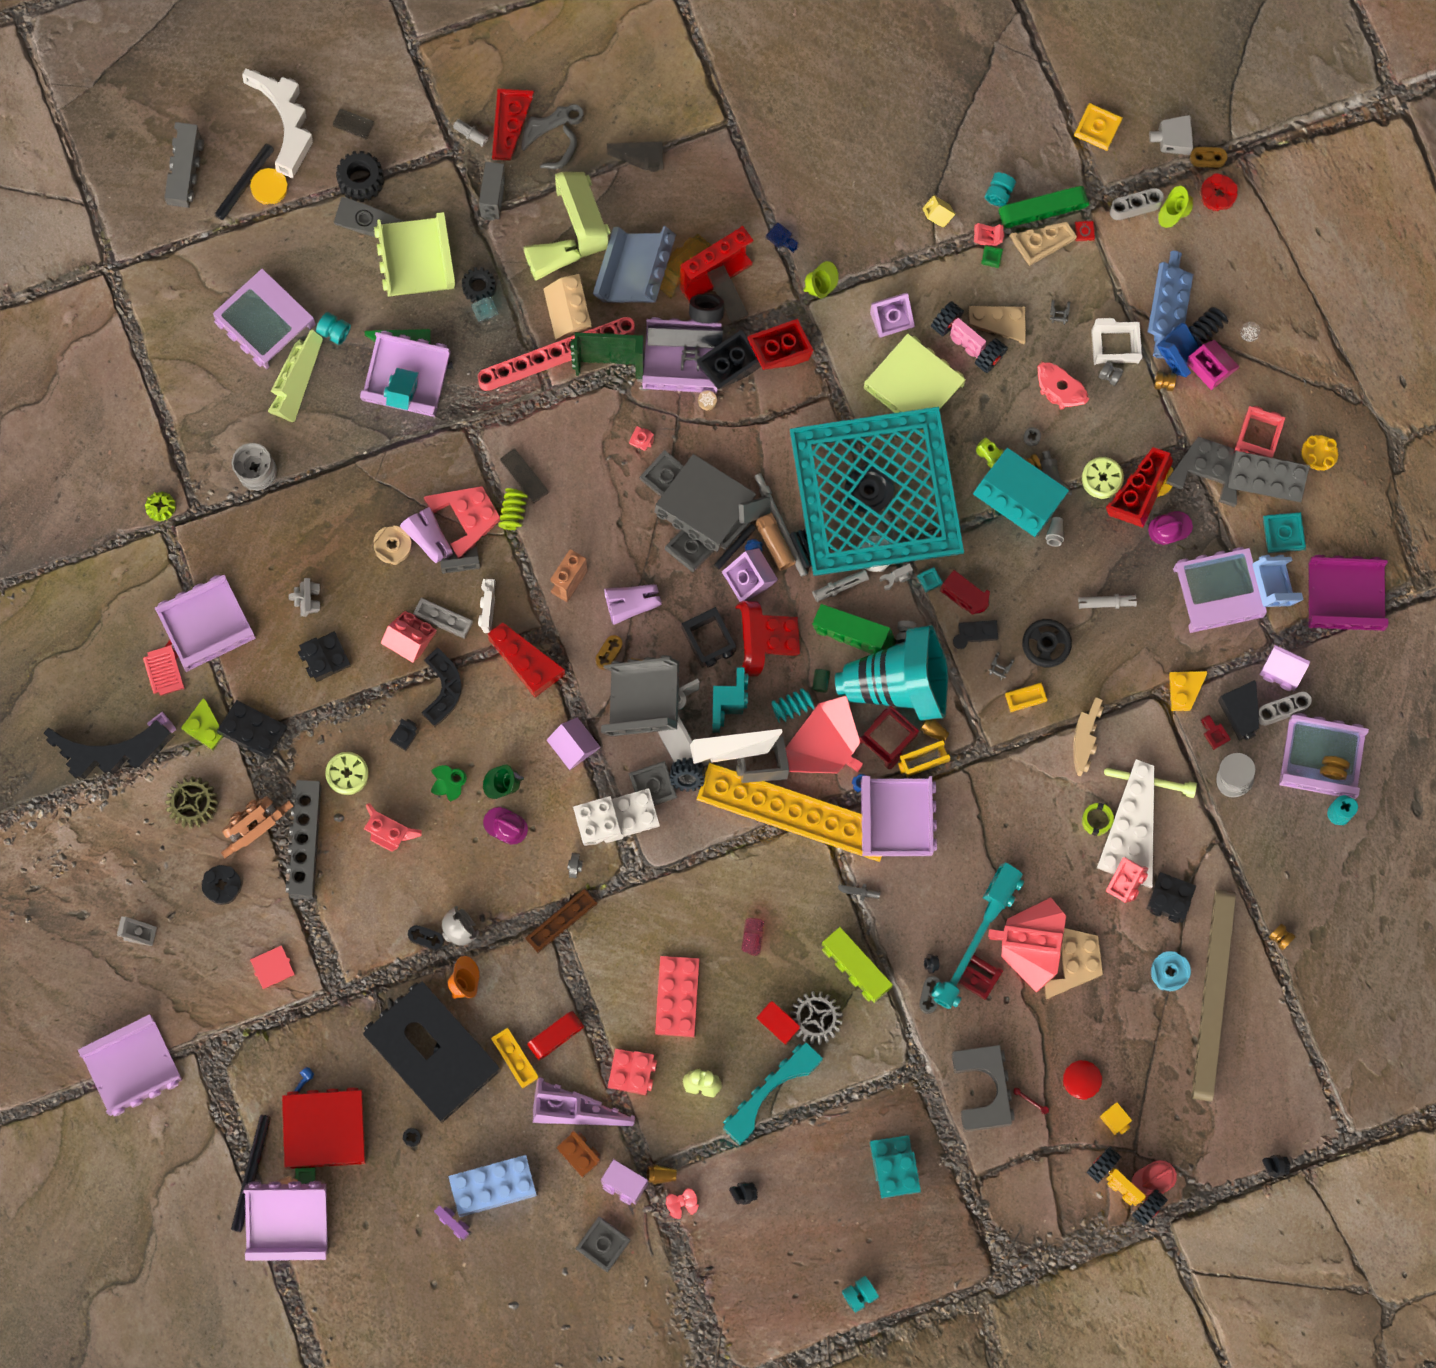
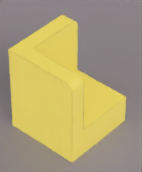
M935 195L922 208L927 219L941 227H945L955 215L950 204Z

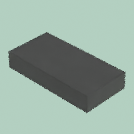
M765 496L739 504V523L755 521L760 517L770 514V497Z

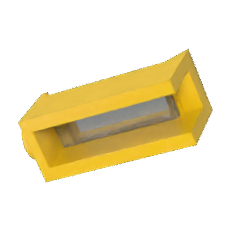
M939 741L900 756L898 767L901 774L905 773L908 778L909 776L950 762L949 754L947 755L944 748V741Z

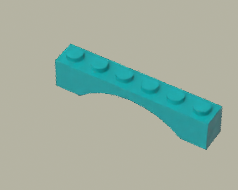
M807 1043L803 1046L799 1044L792 1051L794 1055L789 1060L785 1058L779 1064L780 1069L776 1073L771 1072L766 1077L765 1081L767 1083L762 1088L758 1086L751 1093L753 1097L748 1102L744 1100L737 1107L739 1111L734 1116L730 1114L724 1120L725 1126L723 1130L739 1146L754 1132L757 1112L768 1094L787 1080L800 1076H809L823 1061V1058Z

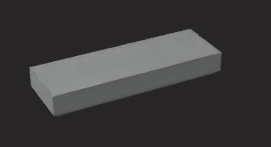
M424 598L420 599L413 613L415 617L463 639L466 638L473 624L472 620Z

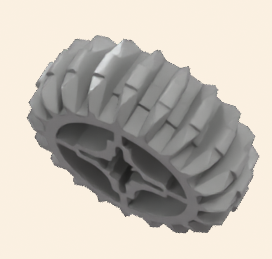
M812 991L811 998L805 993L803 995L805 1001L801 998L797 999L800 1006L793 1004L792 1007L797 1011H791L790 1015L796 1017L792 1018L800 1026V1031L797 1032L796 1036L800 1037L804 1034L803 1042L809 1037L811 1038L810 1044H813L814 1039H817L818 1045H821V1038H824V1041L827 1043L829 1042L828 1035L831 1038H835L833 1031H840V1028L836 1025H842L843 1021L837 1018L842 1017L843 1013H836L841 1007L840 1005L833 1007L836 1000L833 999L829 1002V994L824 999L822 998V992H819L818 997H815V992ZM813 1003L823 1004L828 1009L818 1010ZM807 1006L810 1015L801 1022L800 1013ZM813 1012L814 1014H816V1016H822L819 1019L820 1023H818L816 1020H811V1018H813ZM832 1014V1024L825 1030L823 1020ZM815 1026L820 1033H812L804 1027Z

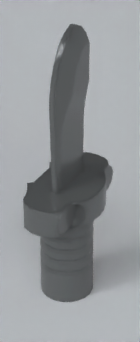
M862 884V888L838 885V889L843 893L861 895V901H864L865 897L876 899L880 897V891L866 889L867 884Z

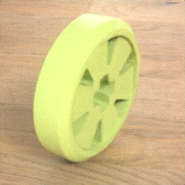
M1107 457L1092 459L1087 463L1082 473L1084 489L1091 496L1100 499L1116 495L1124 481L1121 466L1113 459ZM1099 474H1100L1101 476H1102L1103 474L1106 475V480H1107V481H1105V480L1100 481V480H1099V478H1100Z
M342 752L335 755L327 764V782L339 794H355L362 790L368 781L369 771L367 764L358 754ZM345 769H349L352 775H349V778H345V775L342 774V772H345Z

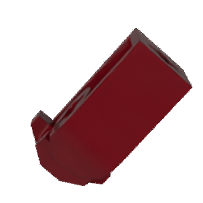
M955 570L952 571L941 586V593L972 615L985 612L989 607L990 591L982 592Z

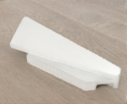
M782 729L695 739L690 744L693 762L695 764L711 759L712 763L767 754L781 735Z

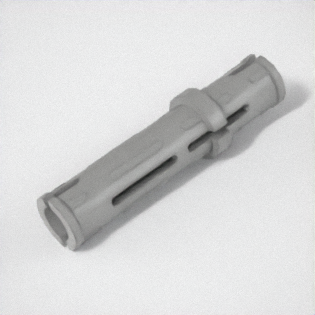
M863 569L834 583L829 582L827 586L812 591L816 602H819L830 596L835 597L841 591L868 581L869 577L866 570Z
M1136 594L1078 597V602H1086L1079 603L1078 606L1079 609L1136 607L1137 601H1128L1135 600Z

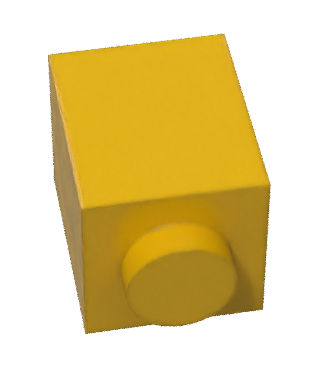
M1117 1102L1100 1116L1114 1135L1118 1132L1122 1135L1131 1128L1128 1124L1132 1119Z

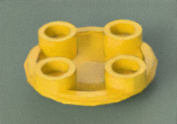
M1323 435L1310 436L1303 444L1301 450L1302 458L1312 469L1318 471L1330 469L1338 459L1337 443L1334 439Z

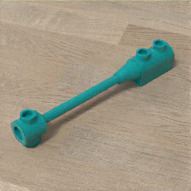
M1006 862L999 866L982 897L989 902L983 921L950 982H938L932 990L931 995L934 997V1001L942 1007L951 1009L952 1006L955 1008L958 1006L962 997L958 996L960 990L957 984L987 928L1006 906H1012L1016 898L1012 894L1015 889L1019 891L1024 884V880L1021 879L1023 874Z

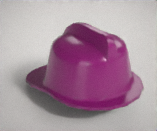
M1174 511L1154 518L1149 524L1148 532L1150 538L1155 543L1166 545L1188 537L1192 532L1193 524L1187 514Z
M502 807L493 808L485 814L483 819L486 832L504 843L510 845L518 844L527 836L528 826L525 820L508 809Z

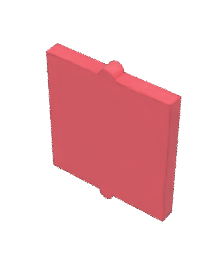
M282 945L250 959L255 970L254 975L258 977L263 989L295 975L289 963L290 959L287 958Z

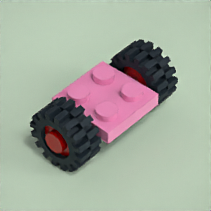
M953 301L949 302L938 313L931 327L941 336H945L951 331L952 341L957 345H962L971 357L975 356L977 359L974 364L985 373L990 372L998 364L999 360L1002 359L1008 347L997 338H994L985 346L986 341L960 320L964 310Z

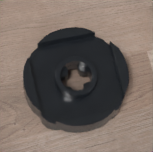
M225 865L212 867L204 873L202 880L204 895L211 902L218 905H226L233 902L242 887L238 873L232 867ZM220 880L227 882L223 890L216 887Z

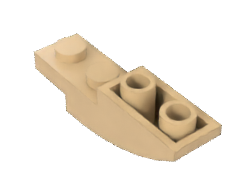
M1096 697L1089 714L1081 712L1076 725L1073 757L1078 776H1081L1083 771H1088L1091 764L1088 758L1090 754L1094 755L1098 745L1095 744L1097 737L1092 736L1097 727L1094 721L1096 716L1100 718L1104 707L1101 706L1103 700Z

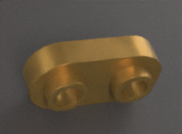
M1196 147L1190 154V162L1196 167L1218 168L1222 167L1227 160L1226 151L1217 147ZM1218 157L1220 161H1216L1214 158Z

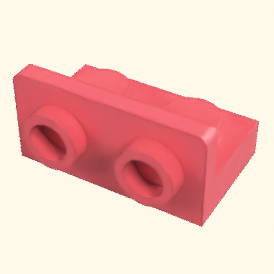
M1123 857L1106 892L1125 903L1134 901L1139 894L1138 888L1140 884H1143L1148 877L1147 871L1149 868L1140 866L1127 857Z

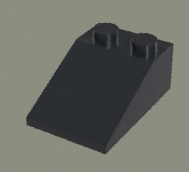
M742 329L696 360L717 390L731 385L761 368Z

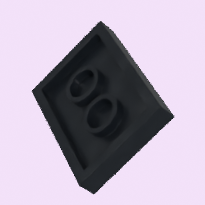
M236 700L218 728L217 734L269 759L286 732L287 726Z

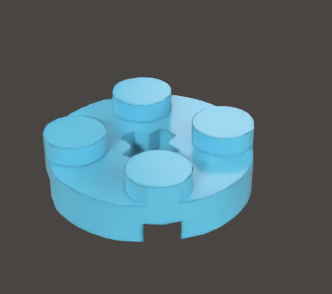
M1173 951L1160 954L1153 961L1151 967L1152 980L1159 989L1166 991L1181 989L1188 982L1191 974L1190 964L1187 959ZM1168 966L1176 970L1173 976L1166 974Z

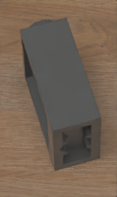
M485 162L479 206L481 217L486 220L500 219L506 180L504 164Z
M779 736L770 749L774 750L777 769L746 771L744 757L737 758L736 772L737 776L741 777V783L787 779L789 765L783 736Z

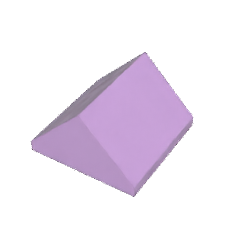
M907 292L871 304L870 314L879 337L915 327Z
M578 717L562 723L547 739V742L569 770L601 748Z

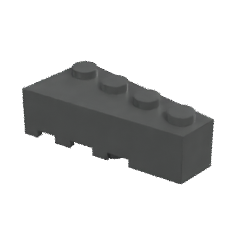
M175 122L174 129L177 131V138H173L172 141L174 156L170 157L169 162L172 174L168 173L165 200L167 205L189 208L190 202L194 200V191L192 190L193 185L197 184L198 175L196 170L201 164L199 154L200 151H203L204 140L201 138L197 125Z

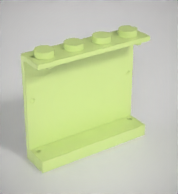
M444 212L437 213L436 218L389 224H381V221L377 220L374 233L375 238L379 237L380 244H377V253L382 256V262H379L380 272L384 273L385 279L382 280L383 290H387L388 296L454 289L455 279Z
M907 334L865 381L864 389L894 413L939 407L940 410L960 386L963 388L966 379H964L961 372L954 371L946 360H940L935 356V352L932 349L925 348L917 337Z

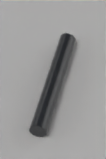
M750 524L714 564L715 568L719 570L757 529L753 524Z

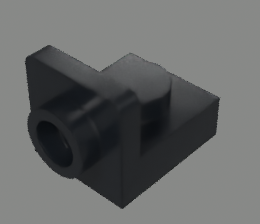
M401 718L399 721L400 725L389 740L404 751H407L419 732L418 728H416V723L410 719L405 721Z

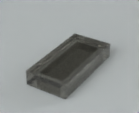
M339 109L333 122V127L366 140L374 125V121L343 109Z

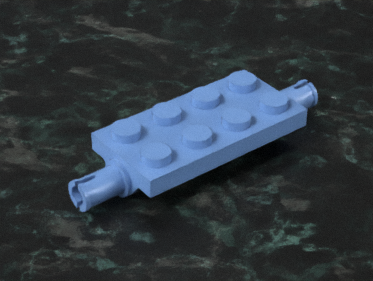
M1179 251L1170 252L1169 264L1166 262L1159 263L1148 333L1154 335L1155 347L1153 357L1163 358L1156 345L1179 324L1186 321L1193 274L1179 268L1182 253Z

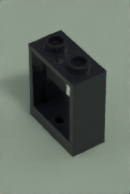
M716 607L681 624V629L702 668L705 666L707 668L717 664V660L722 658L728 659L736 652V645ZM716 620L728 646L704 657L692 631Z

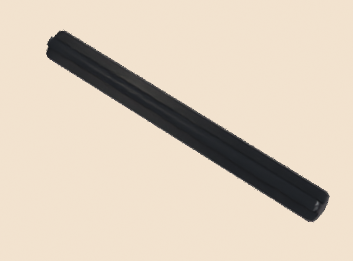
M260 1115L231 1226V1230L235 1232H242L246 1217L245 1193H243L245 1185L255 1182L271 1120L270 1116Z

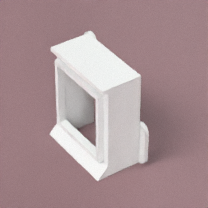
M1113 318L1096 319L1091 330L1094 365L1106 363L1107 361L1110 363L1139 364L1142 359L1140 323L1116 322ZM1101 333H1130L1131 353L1103 354Z

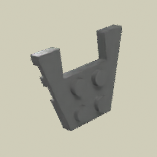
M1198 436L1165 484L1182 489L1187 472L1222 483L1223 487L1219 502L1235 507L1237 505L1236 489L1227 487L1234 458V448Z

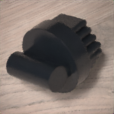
M1272 1155L1270 1158L1266 1157L1262 1160L1269 1176L1276 1178L1290 1173L1291 1164L1287 1156Z
M741 1182L737 1186L729 1188L737 1205L750 1204L751 1201L758 1198L757 1188L753 1182Z

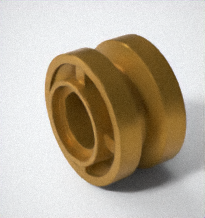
M1336 756L1323 757L1322 763L1325 766H1322L1320 769L1321 775L1333 780H1345L1347 778V772L1344 770L1349 769L1350 763Z

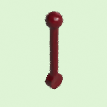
M1014 1088L1013 1093L1015 1095H1020L1041 1110L1042 1114L1046 1115L1049 1112L1048 1107H1042L1022 1093L1020 1088Z

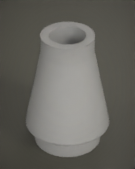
M1060 517L1052 518L1051 525L1045 539L1050 546H1060L1064 541L1063 519Z

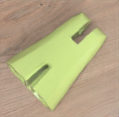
M575 240L524 246L525 257L534 280L541 279L555 270L581 259L579 250H574L577 247Z
M701 1069L689 1071L683 1078V1085L688 1093L697 1094L700 1090L704 1096L715 1097L722 1088L719 1076L713 1075L708 1070L707 1072L701 1071Z

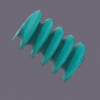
M801 688L799 690L800 695L794 691L792 693L793 698L787 694L785 696L786 701L780 697L778 699L779 704L775 700L771 702L773 712L779 723V718H782L785 722L787 721L786 715L793 719V712L800 716V709L807 713V706H810L813 710L815 709L808 691L806 692Z
M1339 796L1327 810L1328 819L1335 825L1344 826L1357 813L1358 803L1350 796Z

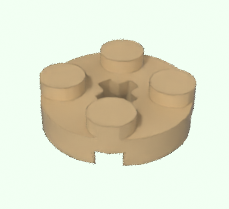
M399 526L384 527L374 537L375 553L385 563L397 565L404 561L411 552L412 542L410 536ZM397 541V547L390 549L388 542Z

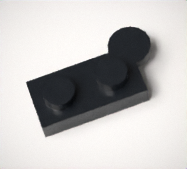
M997 620L959 623V634L953 638V645L957 649H964L968 642L997 641Z

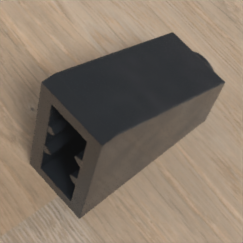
M1253 680L1221 695L1218 699L1239 741L1244 738L1246 741L1256 736L1255 733L1259 729L1257 683Z

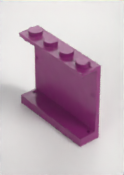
M1324 555L1311 557L1308 562L1309 628L1385 631L1388 627V618H1385V566L1388 560H1382L1380 557L1363 559L1361 556L1344 558V556L1340 555L1333 556V558H1327Z

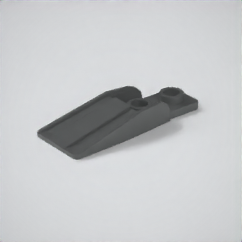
M342 197L334 224L375 237L374 227L377 226V220H380L381 224L407 221L394 218V216L366 204Z

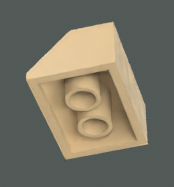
M579 274L562 277L543 289L556 341L575 335V332L582 333L592 329Z

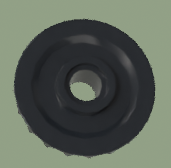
M868 466L860 467V469L865 471ZM871 466L851 495L875 512H879L891 502L894 486L889 477ZM854 470L849 477L856 482L862 474ZM846 480L845 491L849 492L854 484ZM869 488L872 489L874 493L869 495L866 494L864 490ZM848 497L847 502L854 508L857 503ZM861 505L856 509L858 512H864L865 514L868 511Z

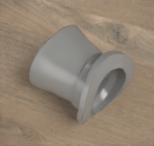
M1233 753L1222 760L1216 776L1217 787L1222 794L1228 797H1239L1246 794L1252 788L1255 775V765L1252 759L1243 753Z

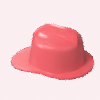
M1158 1160L1138 1170L1134 1174L1131 1183L1147 1198L1155 1189L1162 1194L1170 1190L1176 1183L1177 1174L1175 1168L1170 1163Z

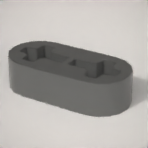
M935 976L928 977L923 985L919 1007L925 1014L933 1013L938 1005L934 1001V997L929 993L930 987L927 986L931 981H935V985L941 982ZM928 997H932L931 1004L934 1005V1007H930V1009L927 1010L926 1006L923 1005V1002L926 1003Z

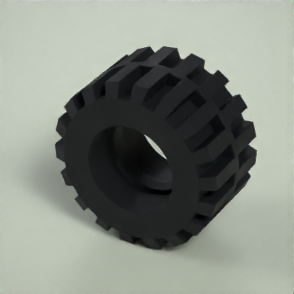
M353 151L352 155H345V160L341 158L340 165H337L336 177L341 193L345 194V197L348 199L352 197V200L357 201L359 199L360 202H364V199L370 201L372 196H378L377 191L381 192L382 185H384V175L378 159L375 156L372 157V154L369 152L365 154L364 151H360V153ZM362 170L370 173V177L364 182L357 183L350 180L351 175L356 171Z

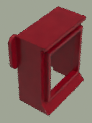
M889 706L888 709H885L874 720V724L859 740L861 745L863 743L866 744L885 762L884 766L887 769H892L900 761V756H902L905 748L918 736L919 730L896 709ZM889 716L893 717L910 733L891 754L870 736Z

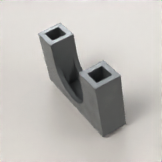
M1000 1045L953 1051L951 1055L954 1074L971 1071L984 1072L993 1079L997 1090L995 1100L990 1105L961 1111L963 1132L1011 1126L1015 1117L1013 1109L1009 1107V1101L1012 1099L1010 1089L1006 1088L1008 1072L1007 1069H1003V1062H1005L1004 1050H1000Z

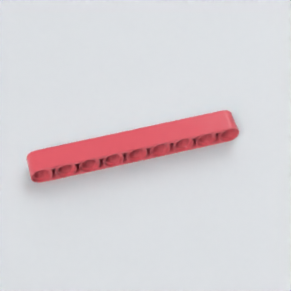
M623 317L582 333L605 334L612 332L613 334L634 335L635 324L630 317ZM627 325L630 326L631 329L625 331L622 329V327ZM575 335L481 370L478 374L480 388L484 391H490L571 361V339H575ZM555 351L561 352V355L557 357L552 354ZM542 358L544 359V361L542 363H536L535 359ZM520 364L527 366L523 370L517 368ZM507 371L509 374L501 376L500 372ZM485 377L491 378V381L488 383H485L482 380Z

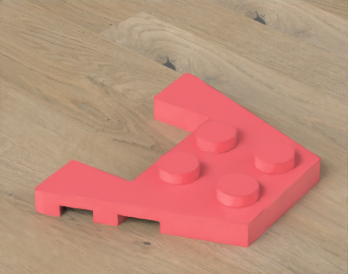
M482 486L424 497L427 506L432 509L433 513L450 505L467 534L450 544L457 559L463 558L464 554L469 549H472L476 545L475 543L500 521L499 514Z

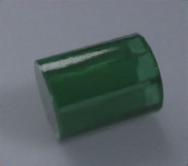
M815 669L812 690L827 693L831 672L824 669Z

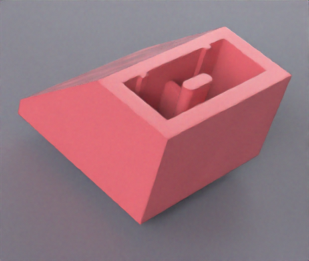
M404 611L388 625L381 644L409 661L414 662L422 655L437 630L431 627L430 624L416 618L412 613Z

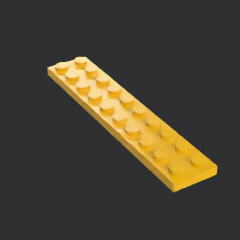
M709 763L705 773L704 785L701 786L697 796L698 801L862 856V814L765 781L741 783V777L737 776V772ZM882 856L863 857L880 862Z

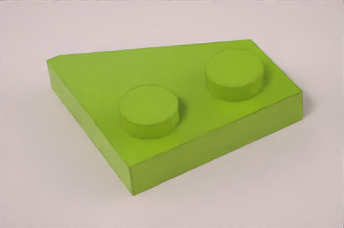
M203 698L181 729L211 750H214L223 738V736L217 734L220 726L206 700Z

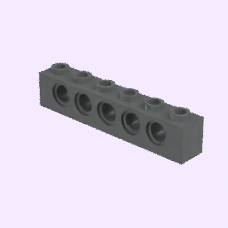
M296 780V786L292 788V797H295V805L291 808V816H294V822L290 824V835H293L292 843H289L288 846L291 862L287 863V873L290 874V880L286 881V893H289L290 898L314 899L322 787L320 781ZM310 798L311 802L308 805H301L302 799ZM302 817L310 818L307 824H300ZM301 836H308L306 843L301 844L298 842ZM299 855H306L307 859L305 862H297ZM302 873L306 875L304 881H296V876L298 874Z

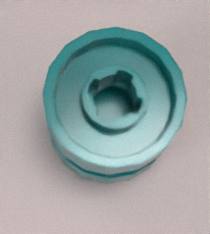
M996 172L984 198L992 205L1002 207L1007 205L1016 181L1005 173Z
M327 311L319 320L316 333L325 338L329 336L330 341L341 345L350 332L351 324L342 319L338 320L337 316Z
M866 1276L855 1281V1286L849 1285L841 1291L855 1313L864 1308L866 1302L870 1304L879 1298Z

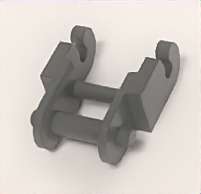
M1054 300L1051 301L1050 315L1052 317H1050V320H1052V323L1054 321H1062L1065 325V321L1068 322L1066 317L1069 315L1070 302H1067V309L1065 311H1057L1054 308ZM1055 313L1064 314V318L1055 317Z
M684 347V350H682L684 355H681V370H683L686 360H695L696 362L700 358V355H697V353L700 354V351H697V347L696 350H686V347ZM686 354H695V358L686 357Z
M997 652L991 664L993 668L989 669V675L993 673L1001 677L1000 680H1002V678H1006L1004 674H1008L1014 660L1012 659L1009 666L1005 668L997 664L996 660L1000 654ZM995 667L1003 669V674L994 670Z

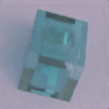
M486 297L471 304L478 322H484L499 315L492 297Z

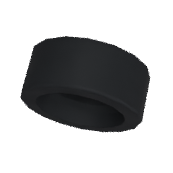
M697 294L689 301V316L692 320L699 323H716L724 317V301L721 297L714 294Z

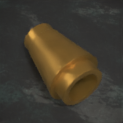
M935 719L925 720L920 727L923 734L939 741H945L949 735V732Z
M658 1165L648 1166L647 1180L652 1185L676 1181V1169Z

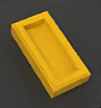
M1042 682L1005 693L1010 712L1047 702Z

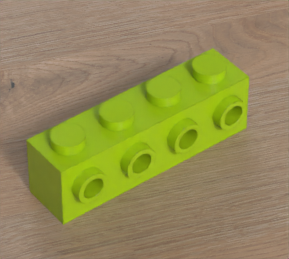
M841 927L822 942L824 954L836 961V967L842 973L845 971L850 976L848 979L855 987L859 986L863 992L861 994L867 1001L872 1000L875 1003L892 988L893 984Z

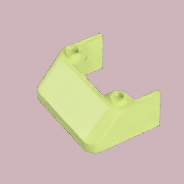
M584 172L556 173L557 196L562 195L578 238L581 258L606 250L610 230L608 225L603 223L592 194L590 176L585 175Z

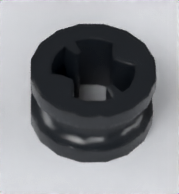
M409 1128L403 1133V1141L407 1146L415 1147L420 1143L421 1135L416 1129ZM409 1133L412 1135L417 1134L414 1143L406 1140V1138H409L407 1136Z

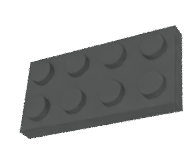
M1235 450L1227 487L1301 502L1310 466Z

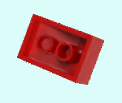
M798 319L747 337L763 370L800 364L808 361L814 351Z

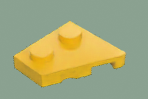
M1207 671L1169 673L1171 711L1191 710L1205 680Z

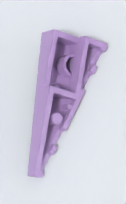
M538 1077L533 1104V1123L633 1126L635 1123V1116L633 1115L629 1117L620 1113L616 1108L610 1109L603 1106L599 1101L575 1091L571 1093L561 1089V1086L558 1084H549L544 1082L543 1078Z

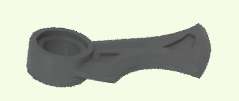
M572 104L568 107H558L553 114L545 118L531 116L523 133L521 149L525 151L538 137L566 122L571 125L581 123L584 117L582 108L579 105ZM572 111L579 112V116L575 119L571 118L569 114Z

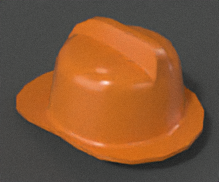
M461 956L457 959L454 972L448 979V987L452 992L453 999L458 997L473 998L477 994L479 969L472 958Z

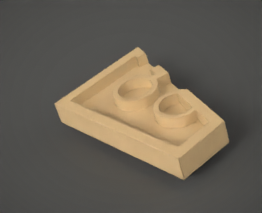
M1067 222L1045 226V228L1037 230L1030 229L1022 233H1011L1009 236L1029 266L1077 238Z

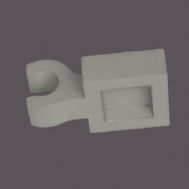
M910 563L892 571L890 574L880 577V582L884 580L889 581V584L884 586V590H890L893 583L898 581L902 583L911 578L913 569Z

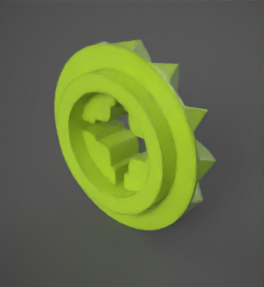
M163 491L154 492L145 503L147 515L155 521L169 519L174 514L176 508L173 497ZM162 500L163 505L166 506L161 507V510L159 512L158 508L154 505L159 504V501Z

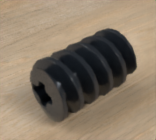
M1210 307L1208 312L1199 317L1198 321H1195L1188 329L1198 346L1201 347L1202 342H1208L1207 337H1213L1212 332L1218 333L1217 327L1220 329L1224 328L1222 322L1228 324V318L1218 308Z

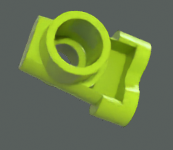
M987 437L982 439L976 446L978 456L985 457L990 468L993 467L1004 452L1003 449H999Z

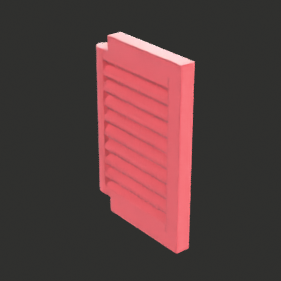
M172 645L147 652L148 656L144 657L143 660L153 694L159 693L162 696L184 689Z

